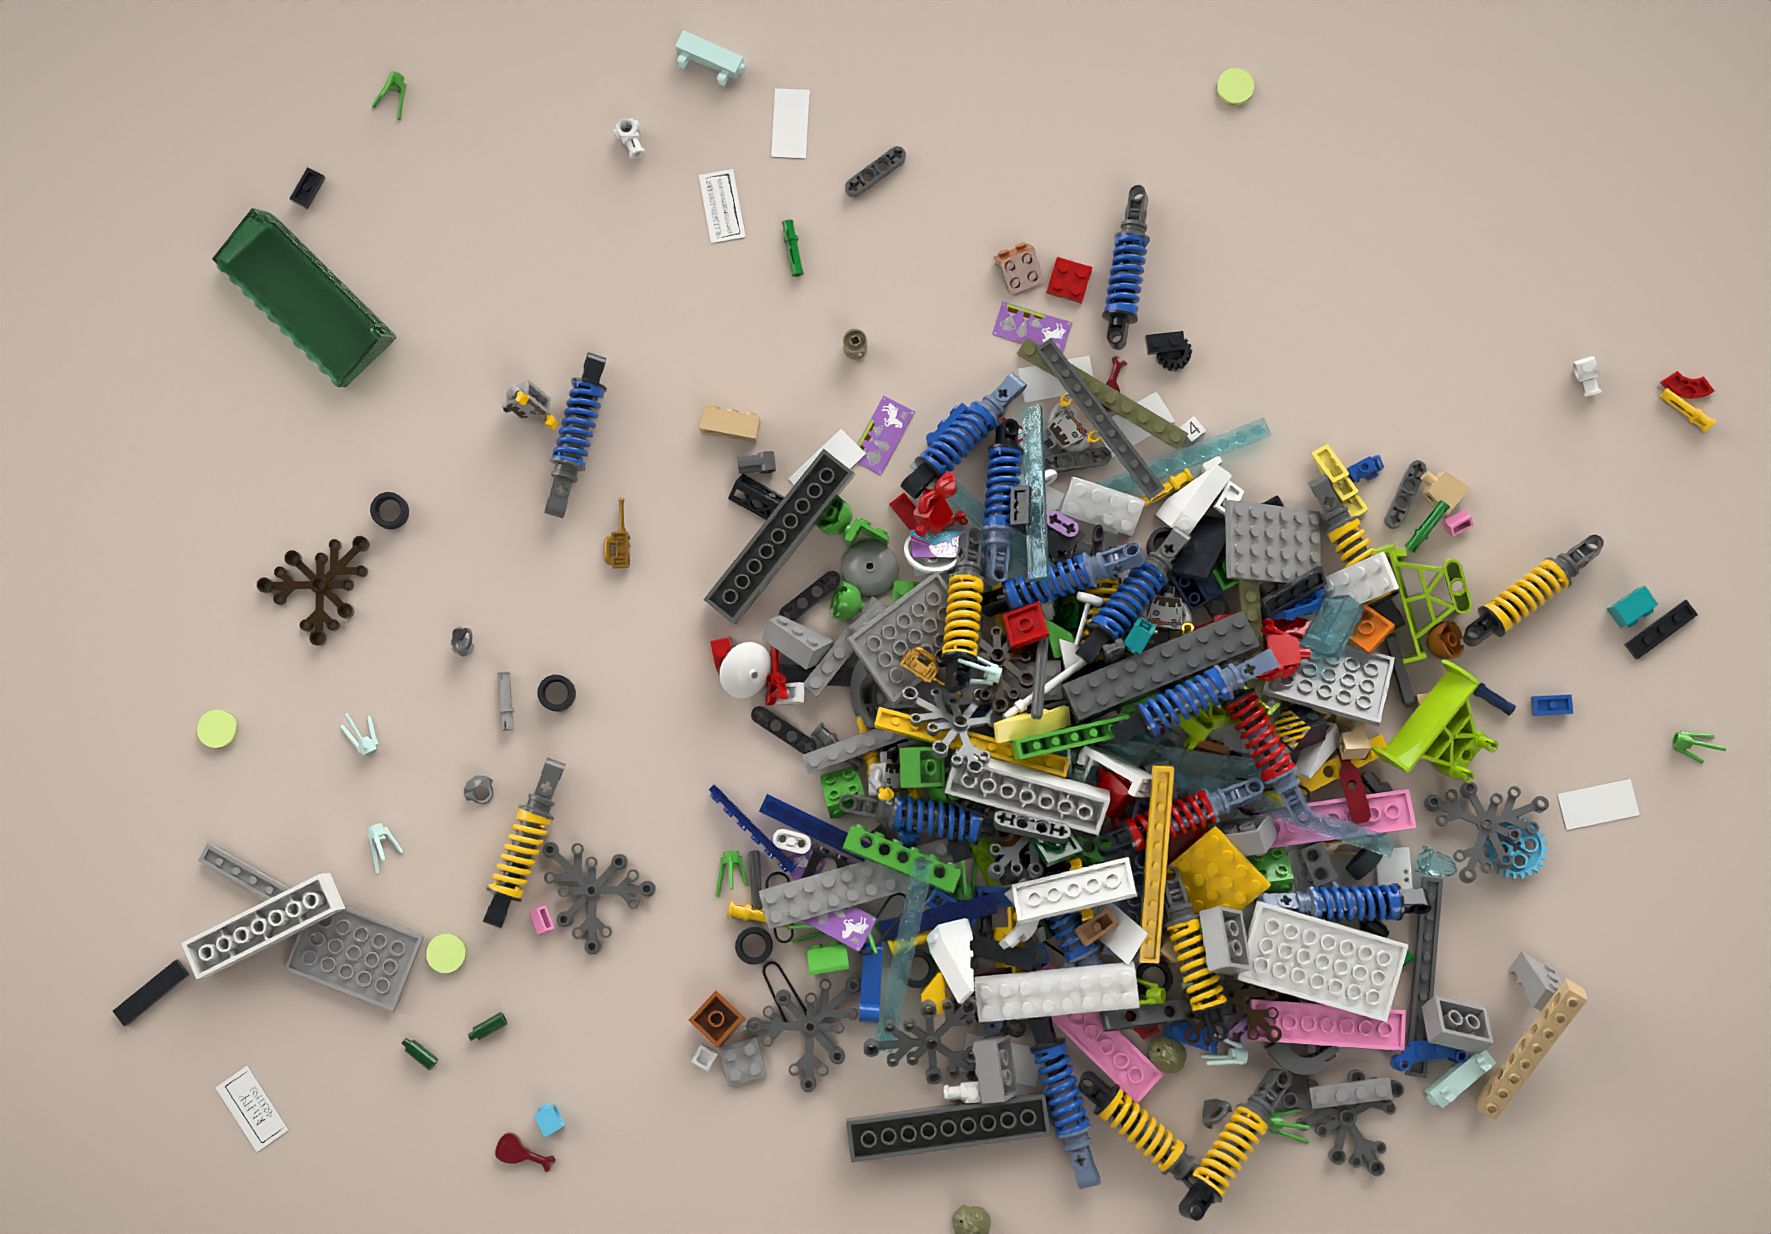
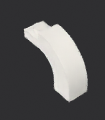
M1023 877L1018 883L1026 882L1027 880ZM1011 887L1004 894L1015 906L1013 889ZM1017 918L1014 929L999 942V945L1003 949L1009 946L1013 948L1020 941L1024 942L1030 939L1038 926L1039 920L1019 924Z

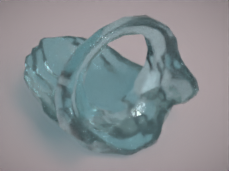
M1422 846L1424 852L1418 856L1417 863L1419 868L1415 869L1416 872L1439 877H1449L1457 872V866L1451 857L1434 851L1432 847Z

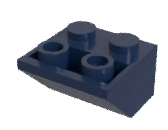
M1213 574L1208 582L1180 576L1171 578L1173 585L1176 587L1184 603L1187 604L1190 612L1224 593Z

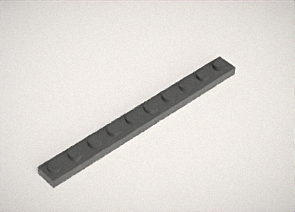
M1049 338L1037 347V353L1071 398H1073L1096 431H1098L1099 435L1150 501L1165 489L1052 338Z
M1421 876V888L1426 889L1432 909L1426 914H1418L1407 1042L1428 1039L1422 1006L1434 996L1443 879ZM1428 1061L1412 1063L1410 1069L1405 1071V1075L1427 1078Z

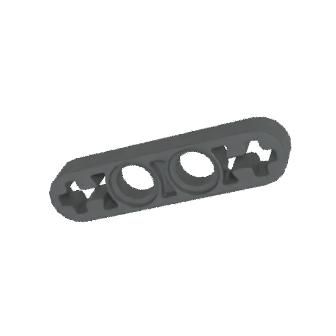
M895 146L846 182V194L852 198L860 196L902 165L906 159L905 150L900 146ZM894 153H901V158H894ZM881 162L888 165V168L884 171L879 170L877 167ZM864 174H872V181H865L863 179ZM852 185L855 187L856 185H858L857 191H850V186Z
M1106 447L1043 456L1038 466L1042 472L1053 469L1056 473L1107 465L1112 458V454ZM1101 452L1108 456L1105 458V461H1102V458H1096L1095 463H1093L1092 453H1094V457L1100 456ZM1087 455L1089 462L1087 464L1080 463L1079 456ZM1067 457L1070 459L1071 464L1068 467H1064L1061 465L1060 460ZM1054 459H1057L1058 468H1055L1056 465H1051L1049 469L1042 466L1045 461L1051 464L1055 462Z
M1416 460L1407 467L1384 519L1385 525L1388 528L1396 529L1403 524L1422 482L1421 477L1427 470L1424 462ZM1419 466L1421 472H1418L1414 478L1411 477L1415 472L1413 467ZM1405 482L1413 483V491L1405 489ZM1398 498H1403L1406 501L1405 508H1400L1397 505ZM1396 512H1402L1396 517L1398 522L1392 524L1390 517L1392 518Z
M1395 633L1389 634L1385 638V644L1389 656L1395 658L1393 672L1402 703L1405 708L1415 706L1414 695L1405 664H1403V657Z
M1004 810L996 812L993 819V825L997 830L1057 844L1066 843L1071 833L1070 828L1065 824ZM1001 818L1004 819V823L1000 822ZM1025 822L1027 827L1019 828L1016 823ZM1043 826L1047 831L1040 833L1036 827ZM1059 831L1063 832V836H1059Z

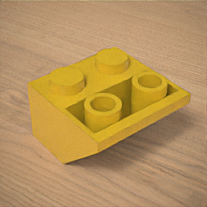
M940 970L935 973L933 979L920 993L921 1003L927 999L935 1002L936 1014L945 1013L942 1008V1001L945 998H949L948 994L945 995L944 989L948 988V983Z

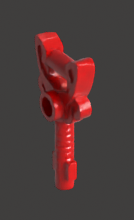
M770 645L772 673H769L766 677L767 691L765 704L768 706L774 705L777 698L783 700L788 698L785 686L786 677L779 673V650Z

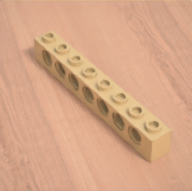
M1568 979L1564 980L1475 1098L1477 1111L1493 1120L1498 1118L1587 1002L1584 988Z

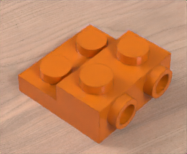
M1363 603L1360 607L1353 610L1351 617L1347 621H1343L1339 625L1338 634L1341 639L1351 646H1357L1370 655L1395 629V624Z

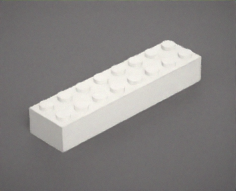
M956 748L955 755L960 749ZM966 756L960 768H953L952 766L950 768L945 787V793L1023 815L1062 823L1070 828L1099 835L1110 802L1109 790L990 758L988 764H983L982 774L977 778H972L967 774L966 767L968 762Z
M323 873L181 944L196 980L206 978L344 910L345 906L331 874Z
M1130 962L1129 965L1126 963L978 976L975 977L974 982L979 1022L1140 1008L1134 962Z

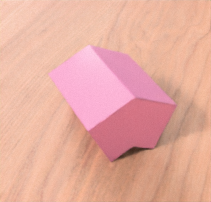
M1466 510L1441 521L1445 531L1452 537L1473 527L1472 517L1468 515Z
M546 906L529 912L538 935L554 929Z

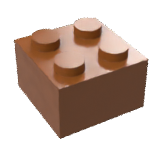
M715 990L688 1021L714 1046L720 1049L746 1019Z

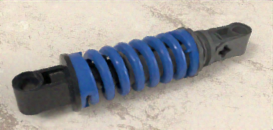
M1135 185L1129 190L1125 220L1121 222L1122 231L1117 232L1114 237L1116 248L1113 250L1114 258L1111 262L1113 267L1110 270L1111 277L1108 281L1110 286L1107 289L1108 296L1105 300L1107 306L1102 313V318L1109 321L1107 340L1114 350H1121L1126 346L1129 324H1134L1138 321V306L1135 304L1140 301V297L1136 294L1141 292V287L1138 285L1143 282V278L1139 275L1144 273L1142 265L1146 263V259L1142 256L1147 254L1146 246L1150 242V237L1145 234L1147 231V224L1145 222L1149 199L1145 188L1141 185ZM1142 194L1141 198L1135 199L1137 195ZM1116 336L1121 337L1119 341L1112 342Z
M588 352L584 362L582 377H575L571 380L574 389L569 391L571 398L567 400L566 405L568 408L564 410L566 418L561 420L563 427L558 431L561 437L556 439V444L559 447L554 448L550 458V462L555 465L554 471L551 472L554 481L546 503L545 514L564 518L572 482H577L578 478L576 476L578 471H585L586 463L583 461V457H587L588 452L583 450V448L591 446L586 437L592 438L594 434L589 431V428L596 427V423L591 421L589 417L598 418L599 416L597 412L591 409L601 408V404L596 401L597 399H603L607 387L599 383L605 367L606 357ZM560 485H562L563 489L565 490L561 494L559 493V489H556Z
M1175 526L1156 552H1150L1143 565L1135 567L1134 570L1129 572L1128 577L1122 581V585H1119L1116 592L1110 596V600L1106 601L1104 608L1098 611V616H1095L1087 623L1086 627L1090 635L1075 652L1077 656L1092 665L1101 654L1103 645L1113 644L1115 640L1119 639L1118 637L1125 635L1124 629L1129 630L1131 628L1130 622L1137 620L1136 614H1142L1143 607L1149 605L1148 599H1153L1155 592L1160 591L1167 584L1168 578L1166 573L1172 570L1171 563L1191 540L1192 537Z
M897 792L889 801L873 796L845 793L839 799V806L844 812L865 817H876V822H888L889 829L900 830L906 825L908 832H911L913 827H917L916 831L918 834H921L923 829H927V835L931 836L933 831H937V836L940 838L943 837L944 830H948V839H953L956 831L958 832L959 841H963L965 833H967L966 839H969V843L978 845L981 837L1006 841L1012 836V833L1009 832L1005 836H999L993 821L968 810L965 813V809L957 807L955 810L954 805L951 803L946 808H944L943 802H937L936 806H934L932 800H927L924 805L922 798H917L915 803H913L912 796H907L904 801L902 795ZM846 797H850L854 801L853 806L850 808H846L842 804L843 799ZM970 807L971 809L984 814V808L975 809L973 807Z

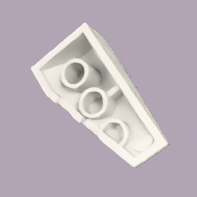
M1216 464L1169 497L1155 515L1171 528L1177 526L1189 535L1232 475Z
M966 918L939 924L926 937L930 952L959 1004H962L974 992L973 969L970 968V958L973 957V951L970 950V941L973 940V934L969 921Z

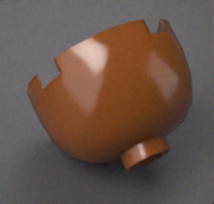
M1440 622L1429 630L1426 645L1435 657L1442 660L1459 658L1464 650V645H1461L1460 639H1463V635L1456 623Z

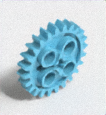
M1506 822L1499 824L1507 829H1518L1521 832V837L1519 840L1512 842L1507 837L1496 833L1501 845L1506 849L1505 853L1510 854L1513 858V864L1508 869L1502 870L1498 868L1496 873L1499 874L1503 871L1504 878L1511 874L1514 880L1517 874L1520 879H1524L1525 873L1528 877L1532 876L1531 870L1536 873L1539 872L1537 865L1544 866L1541 859H1548L1543 854V852L1549 851L1548 848L1543 846L1548 843V841L1542 840L1545 833L1539 834L1537 832L1534 835H1530L1525 830ZM1529 825V829L1535 831L1533 825ZM1487 836L1486 840L1488 842L1484 843L1483 846L1487 848L1484 854L1489 855L1487 860L1492 861L1494 867H1497L1495 864L1497 854ZM1500 837H1503L1508 843L1500 840ZM1526 840H1530L1533 843L1534 847L1532 850H1528L1525 847ZM1517 843L1519 850L1514 852L1512 845ZM1522 852L1529 854L1531 857L1528 858V857H1527L1525 854H1523ZM1515 856L1522 858V866H1517L1514 863ZM1502 857V861L1508 863V859Z

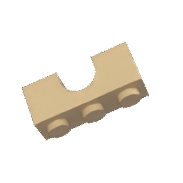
M1332 714V723L1337 724V726L1346 727L1350 731L1342 733L1338 741L1342 760L1365 758L1371 749L1370 739H1367L1366 724Z

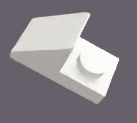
M1228 481L1219 497L1211 505L1225 515V501H1240L1244 490Z
M786 683L787 700L777 698L775 704H802L804 702V683Z

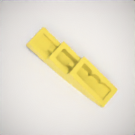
M1326 444L1311 453L1321 474L1327 475L1342 507L1347 506L1349 508V515L1351 517H1360L1367 513L1369 509L1358 495V489L1348 477V471L1329 445Z
M1063 705L1051 710L1043 709V716L1040 720L1033 719L1031 714L1022 713L994 723L995 742L1001 743L1022 739L1070 726L1069 706Z

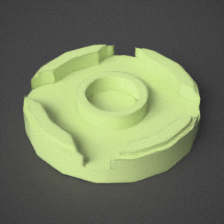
M1231 68L1224 71L1217 83V93L1220 99L1227 104L1241 105L1251 97L1254 90V81L1251 75L1240 68Z
M211 710L204 714L198 722V737L208 747H226L232 743L237 735V721L227 711Z
M454 934L436 936L429 943L426 950V958L429 965L440 973H451L458 970L467 957V948L464 941Z

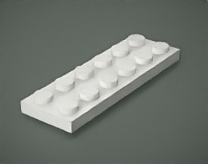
M1128 857L1012 885L1019 924L1137 897Z

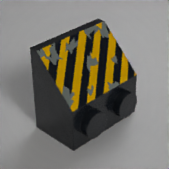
M1299 704L1286 707L1273 724L1275 730L1272 734H1279V741L1293 753L1324 741L1326 737L1327 721L1310 707Z

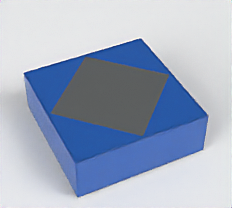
M1045 942L1025 947L1036 952L1033 966L1050 962Z

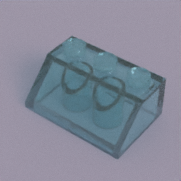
M1350 595L1324 598L1300 646L1302 648H1310V651L1325 657H1339L1344 652L1345 645L1353 635V630L1360 621L1365 608Z

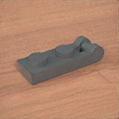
M1121 638L1115 640L1113 644L1102 646L1104 667L1125 659V646Z

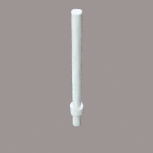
M1080 659L1045 684L1044 694L1088 663ZM1033 693L1025 699H1020L1014 703L1011 709L1002 714L1004 719L1024 712L1027 706L1032 703Z

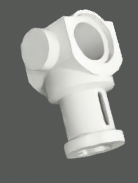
M633 118L622 119L616 124V129H613L617 140L621 139L623 144L628 147L631 159L639 158L645 154V149L641 147L639 142L640 135L638 132L641 131L640 125ZM631 128L629 132H623L624 129Z
M1591 356L1573 362L1572 366L1575 376L1579 382H1583L1585 389L1584 397L1602 392L1596 380L1599 374L1596 358Z
M979 1080L961 1082L960 1086L949 1087V1085H944L946 1103H950L953 1100H962L963 1103L982 1102L978 1094Z

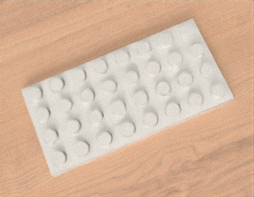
M1257 901L1247 935L1252 970L1236 974L1235 978L1387 1022L1409 945Z

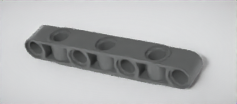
M1226 993L1229 998L1233 997V993ZM1183 999L1165 1001L1164 1004L1139 1005L1140 1008L1100 1011L1103 1032L1187 1022L1185 1012L1188 1009H1192L1190 1003L1185 1002ZM1235 1003L1222 1008L1224 1016L1236 1014ZM1164 1008H1169L1172 1011V1017L1165 1015ZM1189 1011L1187 1013V1017L1189 1019H1193L1195 1017V1014H1192V1011ZM1125 1013L1132 1014L1134 1017V1021H1127L1125 1018Z

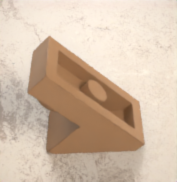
M1105 908L1094 915L1093 918L1088 919L1085 923L1074 929V931L1086 947L1117 926L1118 923L1109 909Z

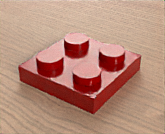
M1057 257L1046 293L1082 304L1093 267Z
M1039 601L1003 614L1013 650L1050 637Z

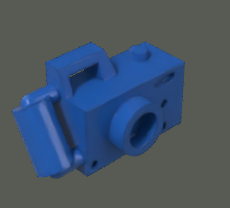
M1375 455L1359 461L1346 470L1349 473L1348 477L1353 483H1358L1363 477L1370 481L1379 476L1378 471L1382 470L1384 465L1380 455ZM1374 472L1375 475L1370 478L1369 474Z

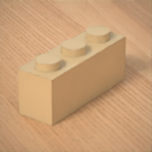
M709 405V407L704 406L699 429L701 433L757 443L761 420L753 412L743 414L739 413L736 409L721 410L718 406Z

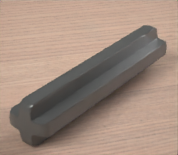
M752 850L749 851L752 908L756 909L763 907L758 892L762 890L760 852Z

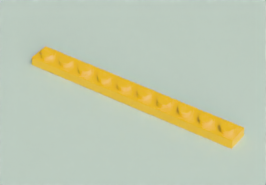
M879 707L874 728L929 743L942 741L950 731H939L936 736H930L927 734V725L933 721L922 722L920 726L914 727L910 724L911 715ZM967 731L970 743L981 750L988 751L991 755L990 758L1066 778L1070 758L1048 753L1014 761L1010 742L997 743L995 738ZM959 733L948 748L961 749L962 743Z
M1173 766L1152 767L1140 927L1148 934L1138 949L1139 963H1159L1174 779Z

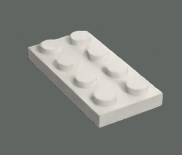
M1072 476L1060 513L1095 525L1100 524L1112 527L1117 532L1133 536L1145 500Z
M1384 552L1326 576L1327 584L1324 585L1325 597L1333 615L1399 588Z

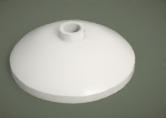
M911 535L905 541L904 555L914 568L931 574L935 572L944 573L954 568L957 560L953 557H913Z
M753 642L739 644L730 650L720 668V682L723 689L729 695L741 699L758 693L766 684V677L771 672L769 653L764 647Z

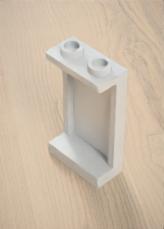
M1085 745L1079 752L1078 764L1087 765L1089 759L1092 758L1094 759L1092 766H1098L1101 763L1132 781L1128 790L1130 795L1134 797H1150L1151 774L1104 747Z

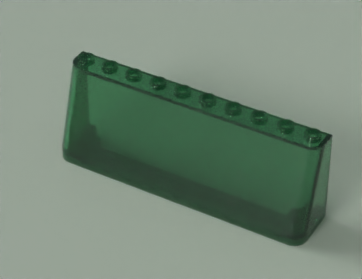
M251 208L212 258L217 264L216 267L221 272L226 273L229 276V280L242 289L241 292L246 297L251 298L255 302L254 305L261 311H264L268 315L267 318L280 327V331L284 335L289 336L293 340V344L297 348L302 349L306 353L305 356L312 362H315L319 366L318 369L332 379L331 382L339 388L347 387L397 338L327 266L270 212Z

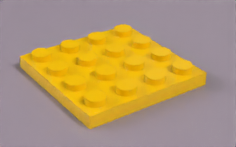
M1216 825L1169 864L1178 869L1187 893L1188 902L1193 903L1192 909L1194 914H1199L1200 911L1217 906L1242 910L1271 885ZM1166 870V879L1173 880L1174 873L1171 870Z

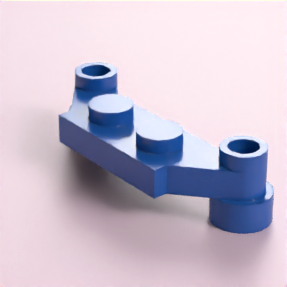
M1324 586L1309 594V598L1295 602L1269 619L1273 622L1274 619L1294 620L1297 616L1310 615L1313 611L1319 610L1320 607L1324 606ZM1261 607L1262 620L1268 619V618L1264 617V614H1263V611H1262V607Z
M1428 1039L1407 1042L1408 1046L1401 1054H1395L1391 1057L1390 1065L1394 1070L1407 1071L1410 1069L1411 1064L1415 1062L1447 1058L1454 1063H1463L1467 1060L1468 1055L1463 1050L1429 1043Z

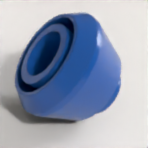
M904 825V827L898 830L900 842L904 843L903 847L910 849L917 845L916 841H919L920 838L916 829L913 828L911 832H908L906 825Z

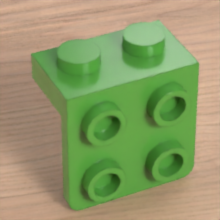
M862 518L860 520L855 519L852 526L848 525L843 533L844 543L850 548L860 532L886 546L889 543V537L886 531L881 528H877V530L870 526L871 523Z
M848 767L822 774L820 780L830 818H841L844 815L852 814L844 812L840 808L839 799L845 793L864 795L858 769L855 771L854 768ZM846 797L843 799L842 804L844 807L850 808L853 806L854 801L852 798Z
M1285 847L1269 849L1262 856H1247L1251 864L1271 884L1263 893H1287L1292 891L1294 876Z

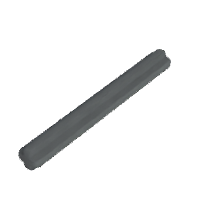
M1049 637L1037 641L1031 717L1040 720L1043 716Z

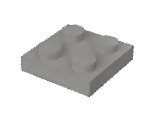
M757 1036L724 1045L719 1049L729 1087L767 1076Z

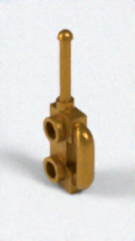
M622 497L618 499L620 528L618 532H611V536L606 537L604 540V561L608 565H612L613 569L629 568L630 535L626 532V528H624L625 500ZM611 544H615L616 556L611 557Z
M915 647L912 650L908 648L899 661L900 665L915 673L916 677H921L924 682H937L945 687L944 681L936 675L939 671L937 657L921 647ZM918 655L922 656L929 662L927 664L923 663L922 661L917 659L919 657ZM961 691L954 693L957 697L963 696Z

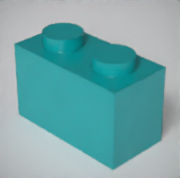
M1642 586L1608 607L1607 610L1620 628L1624 626L1630 628L1639 622L1638 618L1642 615L1646 617L1654 612L1653 608L1659 604L1647 587Z
M1139 616L1123 643L1126 649L1134 654L1136 652L1141 654L1156 626Z

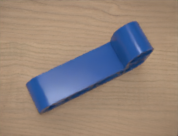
M864 942L863 952L867 953L872 947L869 942ZM880 943L876 948L877 954L873 952L868 956H863L859 1022L879 1023L883 943Z

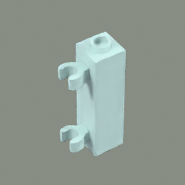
M683 30L675 45L679 55L677 59L678 67L685 70L688 61L692 60L719 72L716 80L718 81L717 84L725 87L728 77L737 81L739 75L744 73L746 65H744L743 56Z
M1486 1050L1480 1054L1468 1052V1058L1465 1062L1455 1063L1424 1090L1428 1095L1426 1097L1427 1101L1433 1107L1437 1106L1443 1109L1496 1064Z

